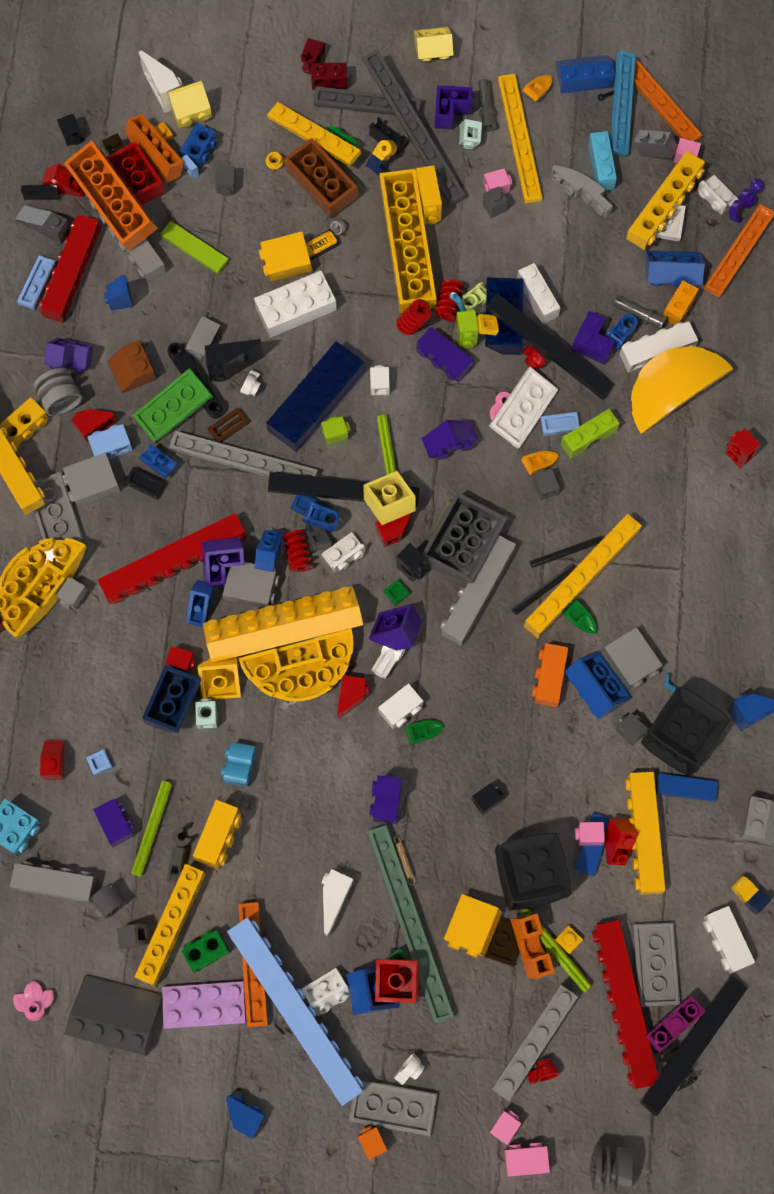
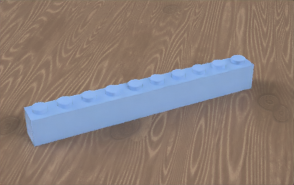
M246 918L228 930V935L341 1106L345 1105L363 1092L361 1089L364 1086L357 1075L355 1077L352 1076L349 1071L352 1067L347 1059H341L338 1055L339 1047L334 1040L329 1041L326 1036L328 1034L327 1029L323 1023H317L314 1018L317 1014L311 1005L308 1007L303 1002L305 996L299 988L295 990L291 984L294 980L288 971L284 973L280 966L283 963L277 954L272 955L269 951L271 945L265 937L261 939L257 933L260 929L254 920L250 922Z

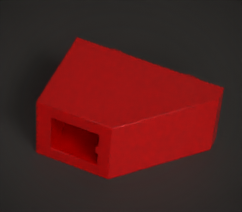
M57 163L46 168L42 181L43 185H57L59 192L62 194L83 196V189L66 167Z
M412 513L384 525H381L379 520L375 522L376 530L384 547L402 541L411 521Z
M610 819L604 834L608 865H625L639 833L628 819Z

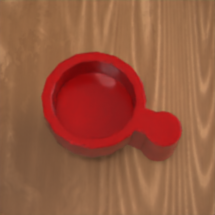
M530 345L522 350V353L527 357L524 360L525 363L534 370L547 364L541 354Z
M551 1058L537 1062V1070L527 1074L530 1085L551 1080L560 1075L557 1066L553 1064Z

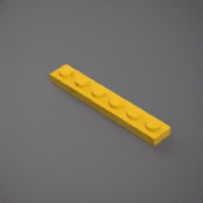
M279 102L267 114L268 119L305 141L313 138L326 153L350 167L361 155L360 149Z

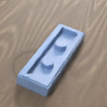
M38 256L17 300L19 305L33 310L36 309L53 269L57 264L55 260Z

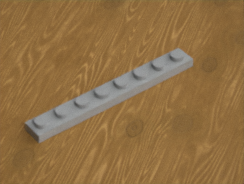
M178 431L174 432L169 446L171 451L269 477V472L317 477L318 474L317 469Z

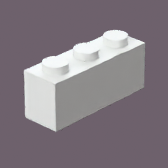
M535 263L518 270L517 282L542 325L558 318L560 306Z
M729 906L703 917L705 920L703 925L707 933L710 932L714 939L712 940L713 947L716 952H720L722 957L720 961L725 971L728 970L729 974L755 963Z

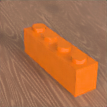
M139 114L127 119L126 137L132 143L136 141L151 166L167 183L181 177L183 160L145 116Z

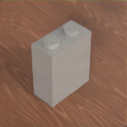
M106 452L63 468L65 473L62 475L65 486L69 485L71 490L68 492L71 502L76 503L77 507L120 492Z
M244 562V565L231 566L223 592L224 601L258 608L274 604L276 593H273L275 586L278 587L280 575H277V569L275 568L273 572L254 569L255 564Z
M637 627L605 646L602 651L628 690L632 687L634 689L639 688L644 684L643 680L648 677L653 679L658 676L663 666Z

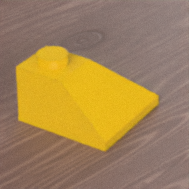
M238 656L213 663L211 659H208L198 665L202 699L216 700L241 697Z

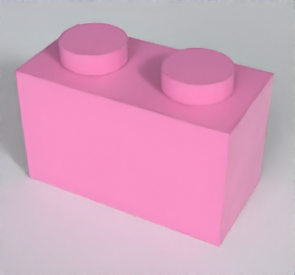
M542 1142L529 1143L530 1148H521V1144L508 1145L509 1150H504L507 1176L550 1173L547 1146L542 1147Z

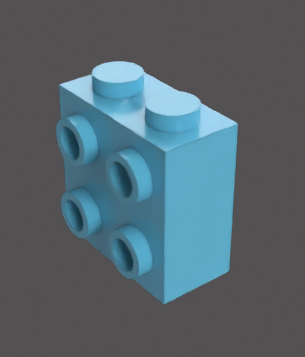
M4 799L0 804V845L17 856L20 853H24L29 845L27 842L31 836L34 837L38 833L41 822Z

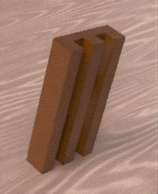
M237 407L207 429L216 442L222 443L248 425L249 422ZM236 415H239V417H237L233 421L226 424L223 428L215 432L217 428L225 424L227 421H229Z

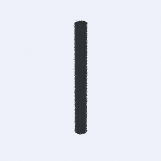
M598 536L529 561L530 566L534 568L598 545L602 538Z
M572 564L512 608V612L515 615L520 613L565 579L575 567Z

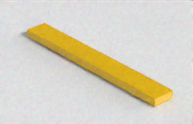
M516 75L498 76V84L524 204L542 201L541 188Z

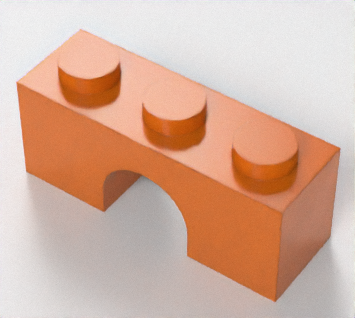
M527 913L510 919L527 978L539 979L555 973L550 954L542 949L539 941V934H542L543 930L538 913Z

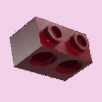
M346 62L311 63L312 90H316V86L347 90Z

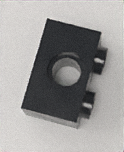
M409 543L397 555L396 567L410 581L414 582L416 579L420 580L426 574L427 558Z

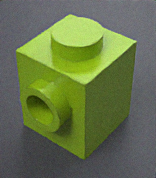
M334 416L327 421L321 422L327 446L348 440V433L351 431L348 421L344 422L343 416Z

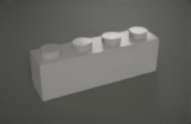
M22 861L21 864L15 863L10 888L13 890L92 903L91 898L94 894L97 880L91 877L92 873L80 871V874L72 873L73 870L61 868L60 871L52 870L53 867L49 865H41V868L33 867V863Z

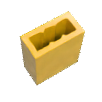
M433 165L416 168L424 224H436L441 221L442 202L435 167Z
M303 232L260 242L262 249L259 250L261 261L265 260L266 265L263 266L265 277L269 276L270 282L313 271Z
M462 894L444 937V940L449 943L448 947L457 951L460 948L467 950L466 954L478 958V955L485 957L502 911L495 906Z

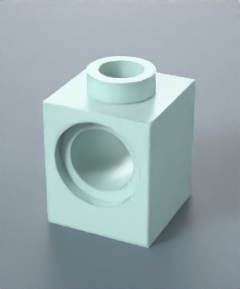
M201 699L200 702H196V726L198 729L218 728L217 704L212 699ZM206 709L212 711L209 717H203L202 712Z

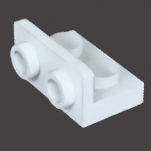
M715 175L706 182L702 180L697 190L699 195L711 204V207L721 215L728 211L732 203L738 199Z
M351 532L324 551L321 556L334 573L342 572L354 559L357 561L364 556L365 545L361 544Z
M337 968L301 989L317 1016L327 1013L330 1008L338 1003H343L350 997V991Z

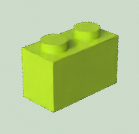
M475 310L457 312L456 334L459 348L469 349L477 346L478 324Z

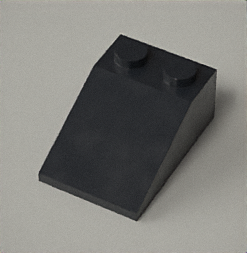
M260 339L205 346L210 381L221 382L229 379L263 358Z

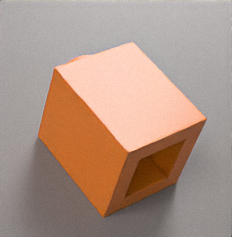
M370 1125L360 1131L361 1135L358 1136V1139L368 1160L388 1151L377 1127L373 1129Z

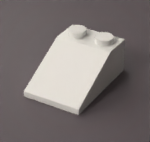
M139 51L143 72L165 113L171 111L168 92L183 87L180 78H176L173 71L145 52Z

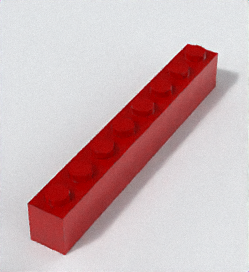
M233 513L97 580L109 604H116L128 595L139 593L146 586L152 587L159 580L170 578L181 569L187 570L198 561L202 562L201 542L240 538L242 543L247 538L246 533L236 513Z
M620 921L598 924L593 927L594 931H591L594 943H597L599 951H596L598 962L602 963L604 968L601 974L603 982L607 983L609 991H606L609 1004L612 1003L614 1009L611 1012L613 1023L618 1026L619 1032H616L619 1045L622 1044L624 1053H621L624 1066H628L629 1073L626 1074L628 1085L632 1086L633 1090L649 1087L655 1081L658 1074L650 1042L645 1037L648 1034Z

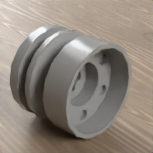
M66 368L50 370L37 378L33 384V388L37 392L38 398L42 400V406L49 416L66 414L75 409L82 401V395L77 386L74 385V380Z

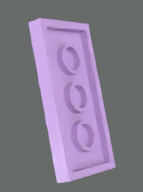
M244 981L162 987L164 1029L246 1023Z

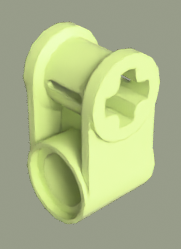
M480 282L462 297L465 310L479 311L490 303L495 294L490 293L486 289L485 284Z

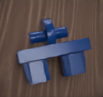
M152 444L139 457L142 462L165 479L177 466L174 460Z

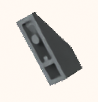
M26 205L23 206L15 218V221L62 244L71 230L67 219L51 211Z

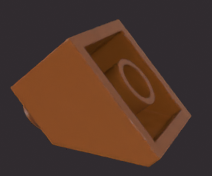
M139 340L121 347L108 361L122 394L156 380L154 371Z

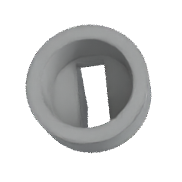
M341 219L335 220L330 224V229L335 235H340L346 230V223Z

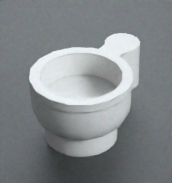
M251 369L240 393L255 396L261 384L257 381L260 373Z
M413 1053L403 1063L394 1079L402 1085L409 1077L415 1080L423 1072L425 1066L421 1064L420 1058Z

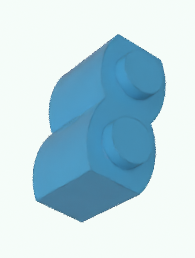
M232 742L231 747H227L225 758H228V761L221 770V777H224V783L248 787L256 754L255 746Z

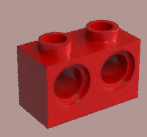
M746 428L741 432L736 431L732 434L725 454L740 469L754 458L761 445Z

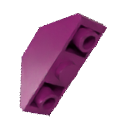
M690 996L658 1023L645 1037L660 1053L703 1015L705 1011Z

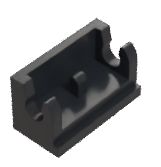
M380 117L377 118L376 124L372 122L369 125V135L378 142L391 140L396 144L397 150L395 155H398L408 144L405 135H402V137L383 124Z

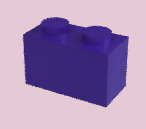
M114 798L93 809L112 847L134 837L132 831L135 828L130 819L126 820L124 816L126 809L122 802L118 803Z

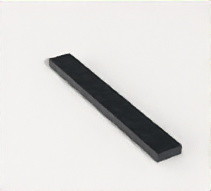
M498 293L485 308L600 399L605 398L614 385Z
M269 472L268 492L365 502L363 485L369 482ZM408 486L415 495V507H418L420 488Z
M734 976L728 977L706 1008L705 1013L700 1016L639 1103L654 1116L659 1115L746 992L747 988Z

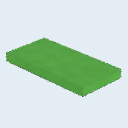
M189 368L132 416L156 444L213 396Z

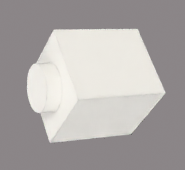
M382 365L371 367V395H389V367Z

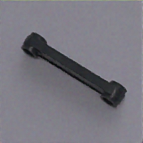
M177 342L171 343L167 350L169 358L181 375L189 368L193 371L213 396L202 407L211 418H220L223 414L222 403L183 346ZM175 350H179V351H180V352L177 353V354H173V353H172V352L175 351ZM213 407H218V408H219V409H218L217 411H215V412H214V411H211V409H212Z

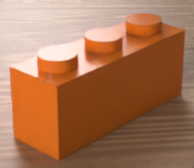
M545 643L544 649L540 648L538 660H542L541 667H537L535 674L538 684L533 686L532 697H535V704L558 707L568 647Z

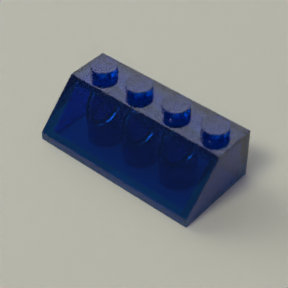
M487 277L486 307L498 293L523 313L524 278ZM486 310V315H493L488 310ZM497 318L499 332L497 335L485 334V347L502 355H521L523 338Z

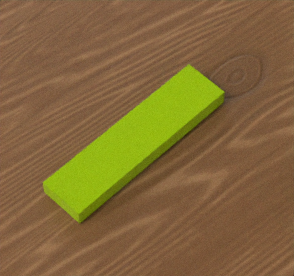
M172 221L160 233L163 239L216 274H219L229 262L227 257Z

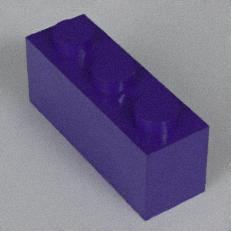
M432 327L417 341L416 350L418 354L423 358H428L435 368L442 369L451 380H456L459 383L473 368V359Z

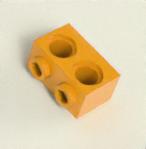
M682 280L664 311L663 317H668L667 322L673 325L682 322L696 298L698 288Z

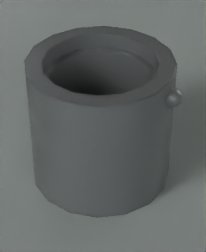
M112 883L101 888L91 898L106 919L116 914L127 903Z

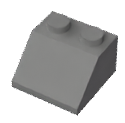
M754 796L747 800L740 835L741 839L774 846L773 801Z

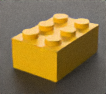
M215 800L193 854L197 862L217 870L220 869V866L225 865L228 857L226 851L228 847H232L235 841V836H233L235 829L240 828L243 820L237 807Z

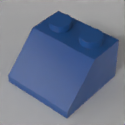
M743 694L735 699V702L731 704L732 707L728 711L739 730L742 731L773 714L774 699L756 694L748 696Z
M376 968L363 969L347 974L353 1015L399 1008L398 1002H375Z

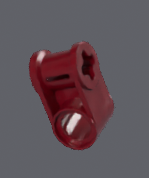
M307 38L301 54L303 72L311 74V63H320L326 48L325 42Z

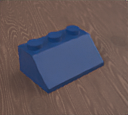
M608 55L555 61L561 94L613 88L615 72L613 62Z
M646 250L647 283L654 286L661 284L679 286L683 280L694 287L703 285L705 263L700 252Z
M599 651L578 659L564 671L568 676V680L575 686L580 697L585 700L590 711L597 719L610 714L632 699Z

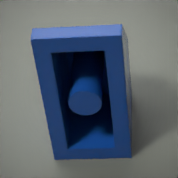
M121 275L106 286L107 293H104L105 304H109L111 310L132 307L131 291L126 275Z
M201 580L195 582L190 592L186 623L203 627V623L207 622L214 598L215 585L206 586V583Z

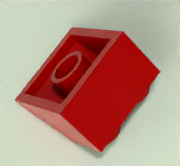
M376 959L375 1002H419L420 960Z

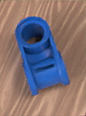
M632 314L624 315L605 335V337L615 341L614 345L617 350H620L623 344L634 334L637 318ZM630 323L632 327H626L624 324Z
M313 502L308 504V512L306 517L302 519L305 524L329 532L336 531L340 527V520L336 511ZM329 518L336 519L331 524L326 522Z

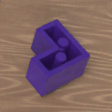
M437 85L435 128L452 129L453 114H471L473 87Z
M589 311L574 339L572 351L605 365L615 343L614 340L600 334L604 328L606 318Z
M60 337L47 342L44 365L50 366V369L71 366L73 370L84 371L91 365L93 345Z
M446 420L421 438L429 458H438V460L446 458L448 453L457 449L467 451L473 447V444L479 441L471 421Z
M240 538L201 542L203 577L206 586L226 584L225 567L244 565V551Z
M377 775V781H373L372 796H375V804L370 805L369 815L373 816L374 822L397 824L401 778Z

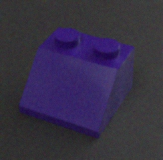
M412 604L379 612L369 639L396 651L413 647L423 621Z

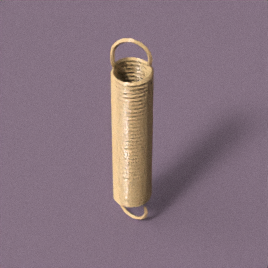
M400 840V843L394 846L405 878H414L403 842Z

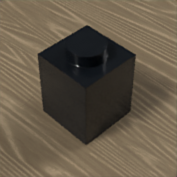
M74 114L57 119L67 146L78 144L84 140Z
M490 783L472 795L471 800L480 813L484 815L502 802L503 798L501 796L503 793L497 785L493 786Z

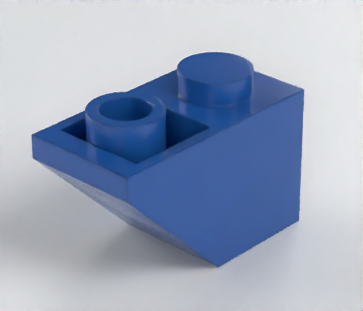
M235 1094L233 1097L227 1096L226 1102L234 1129L254 1139L265 1118V1115L262 1114L263 1109L253 1104L250 1108L243 1104L245 1101L243 1098Z

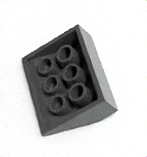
M457 492L422 553L427 558L426 566L460 580L473 583L507 518Z
M85 975L70 1012L64 1035L147 1056L163 997L160 994Z

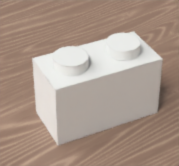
M408 683L380 705L378 712L392 729L395 727L400 728L407 722V718L410 715L415 716L423 709V700Z

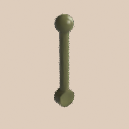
M447 500L445 502L446 506L444 510L442 511L435 526L431 527L430 529L431 534H434L446 510L452 502L451 500Z

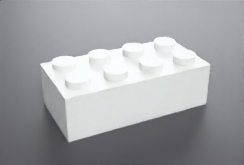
M322 271L254 298L255 308L270 338L337 310L336 300Z

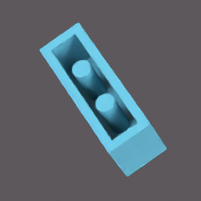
M608 131L590 133L588 147L594 180L605 190H614L617 178Z

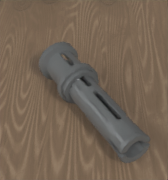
M481 79L478 82L481 101L479 115L482 118V131L490 132L497 127L496 122H494L495 110L492 108L489 79Z
M619 295L616 296L617 299L614 300L612 306L640 318L645 325L650 324L658 328V331L664 328L668 319L667 316L663 317L655 313L653 309L647 310Z

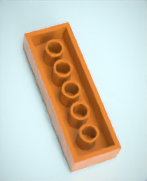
M92 140L64 162L118 240L129 251L158 229L103 151Z

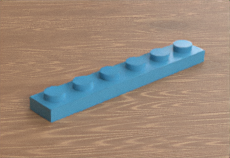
M620 50L617 52L610 146L612 154L625 157L629 152L636 54Z

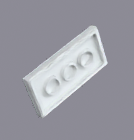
M527 368L489 427L517 449L520 448L555 396L558 388L533 368Z

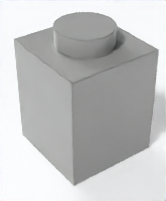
M68 577L57 594V598L60 601L59 604L66 609L71 607L76 610L88 590L83 584Z

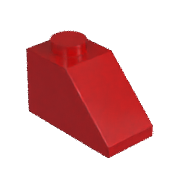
M92 409L79 411L71 419L74 427L86 443L89 441L88 436L92 433L105 431L117 422L113 412Z
M343 675L337 710L339 718H342L364 701V696H368L369 685L366 684V678Z
M64 740L44 741L40 756V776L44 780H64Z

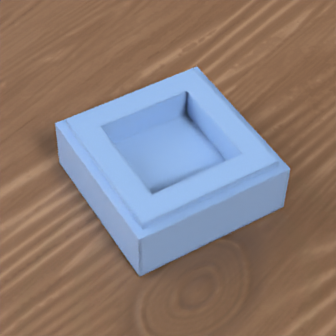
M186 154L182 157L184 162L183 168L195 179L199 176L198 168Z
M104 749L86 757L94 776L113 768Z

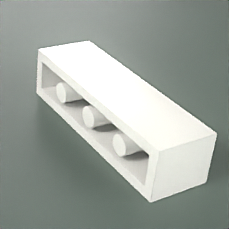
M680 322L675 324L673 328L661 329L654 335L641 337L638 341L626 342L621 347L619 355L627 372L630 373L643 368L652 358L666 350L675 347H696L698 339L690 322Z

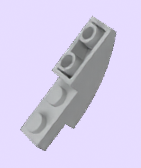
M557 165L552 167V180L556 184H560L567 195L572 196L575 200L582 196V199L593 206L596 213L602 215L605 219L611 215L613 206L604 198L605 189L601 185L573 169Z

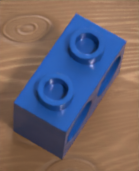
M196 123L180 149L181 159L187 154L194 164L201 168L203 163L208 161L211 149H214L217 145L216 132Z
M264 530L256 549L254 569L274 571L281 553L283 533L274 530Z

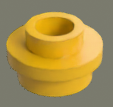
M278 152L269 153L266 157L267 167L272 170L282 167L284 162L282 155Z

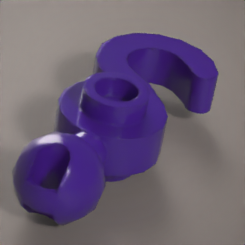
M752 180L750 189H744L739 194L738 199L732 203L729 210L731 221L741 222L742 217L738 216L739 209L741 207L750 208L755 204L757 199L755 194L761 192L764 188L762 180Z

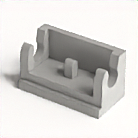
M202 316L186 346V352L201 360L206 355L205 346L211 344L220 325Z

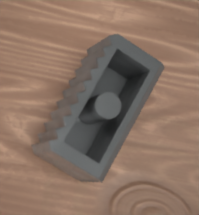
M641 129L634 140V145L638 149L640 156L672 158L678 147L670 131H648L645 129L642 131Z

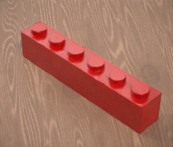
M79 214L76 220H73L71 233L65 239V248L58 257L59 263L53 269L51 283H48L46 286L45 298L39 304L43 317L64 323L101 230L98 220Z

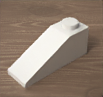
M331 869L330 873H325L321 882L324 884V934L328 937L354 882L352 878Z

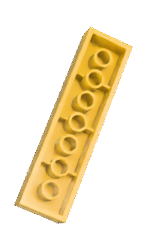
M409 169L380 173V189L400 314L416 299H422L429 304L431 309H436L437 299L416 170Z
M353 586L330 592L325 591L314 596H305L294 601H285L274 606L269 605L262 609L249 610L237 615H229L217 620L212 619L203 623V629L210 659L213 663L361 626L363 622Z

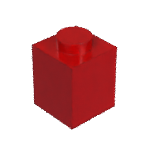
M171 646L165 665L190 674V671L194 670L197 660L193 652Z

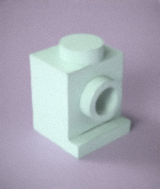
M465 119L459 125V144L463 145L465 149H474L481 141L482 122Z

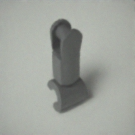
M179 827L173 832V841L177 846L173 847L167 882H170V880L178 881L183 870L187 851L184 847L188 846L192 841L191 838H185L183 841L179 840V836L185 831L184 827ZM173 867H179V873L172 872Z

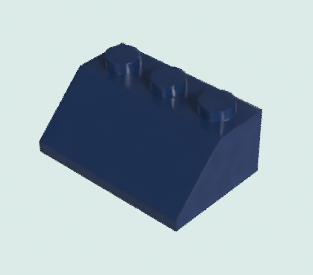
M165 665L143 714L142 720L144 723L163 731L179 733L201 679Z

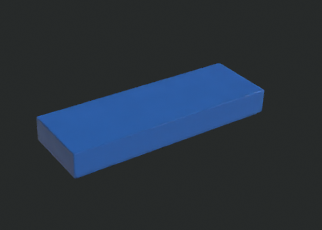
M659 773L656 794L715 802L718 782Z
M592 813L590 822H604L605 834L610 818ZM604 844L582 846L575 871L594 877Z

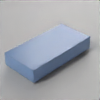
M577 412L540 417L543 436L569 433L580 426Z

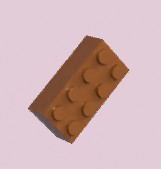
M313 138L284 158L285 170L330 218L358 198V187Z

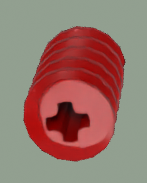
M445 280L441 283L435 315L444 321H456L455 315H457L459 307L450 298V293L455 292L459 297L463 294L461 289L464 288V285L460 281Z
M422 299L414 300L397 318L396 326L398 330L405 335L416 333L430 319L431 308L429 304Z
M304 529L294 530L283 536L284 547L287 550L286 556H288L287 561L290 564L289 570L293 572H304L313 568V565H307L312 559L305 557L310 554V551H304V549L309 547L307 543H302L307 540V537L301 536L306 533Z

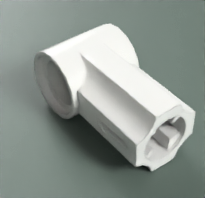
M383 646L380 657L371 669L372 672L386 679L395 663L400 661L406 649L396 651Z

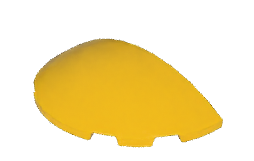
M675 347L656 355L642 368L633 385L631 394L632 416L637 429L641 434L696 394L704 391L731 372L733 368L718 354L700 347Z
M48 538L40 540L39 544L31 548H24L8 563L0 577V615L3 620L2 624L15 638L18 639L34 627L59 600L57 594L68 577H74L87 547L85 544L69 538H65V540Z
M352 628L238 659L248 679L265 694L284 701L298 702L311 700L331 690L346 673L351 654L353 653Z

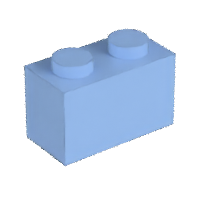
M123 424L113 425L108 430L96 431L88 436L94 456L106 452L108 459L133 451Z

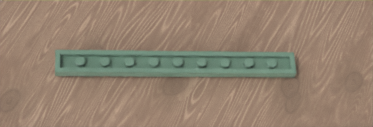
M387 825L369 830L367 832L412 960H420V984L434 1024L453 1018V1012Z

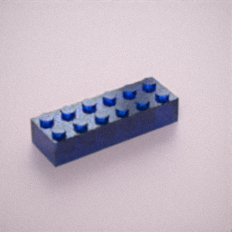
M335 341L266 422L267 431L297 452L365 372V361Z

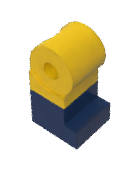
M391 140L380 141L365 166L379 176L380 173L387 172L389 169L385 165L389 158L396 153V144Z
M741 876L731 886L732 891L755 915L760 913L772 901L745 876Z

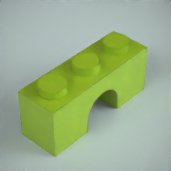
M607 409L563 436L561 446L569 458L573 459L586 451L587 447L595 440L600 438L602 441L617 432L620 423L611 410Z

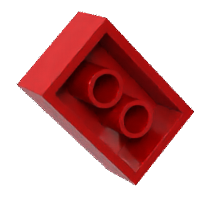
M136 141L107 156L110 163L141 205L165 193L161 179Z

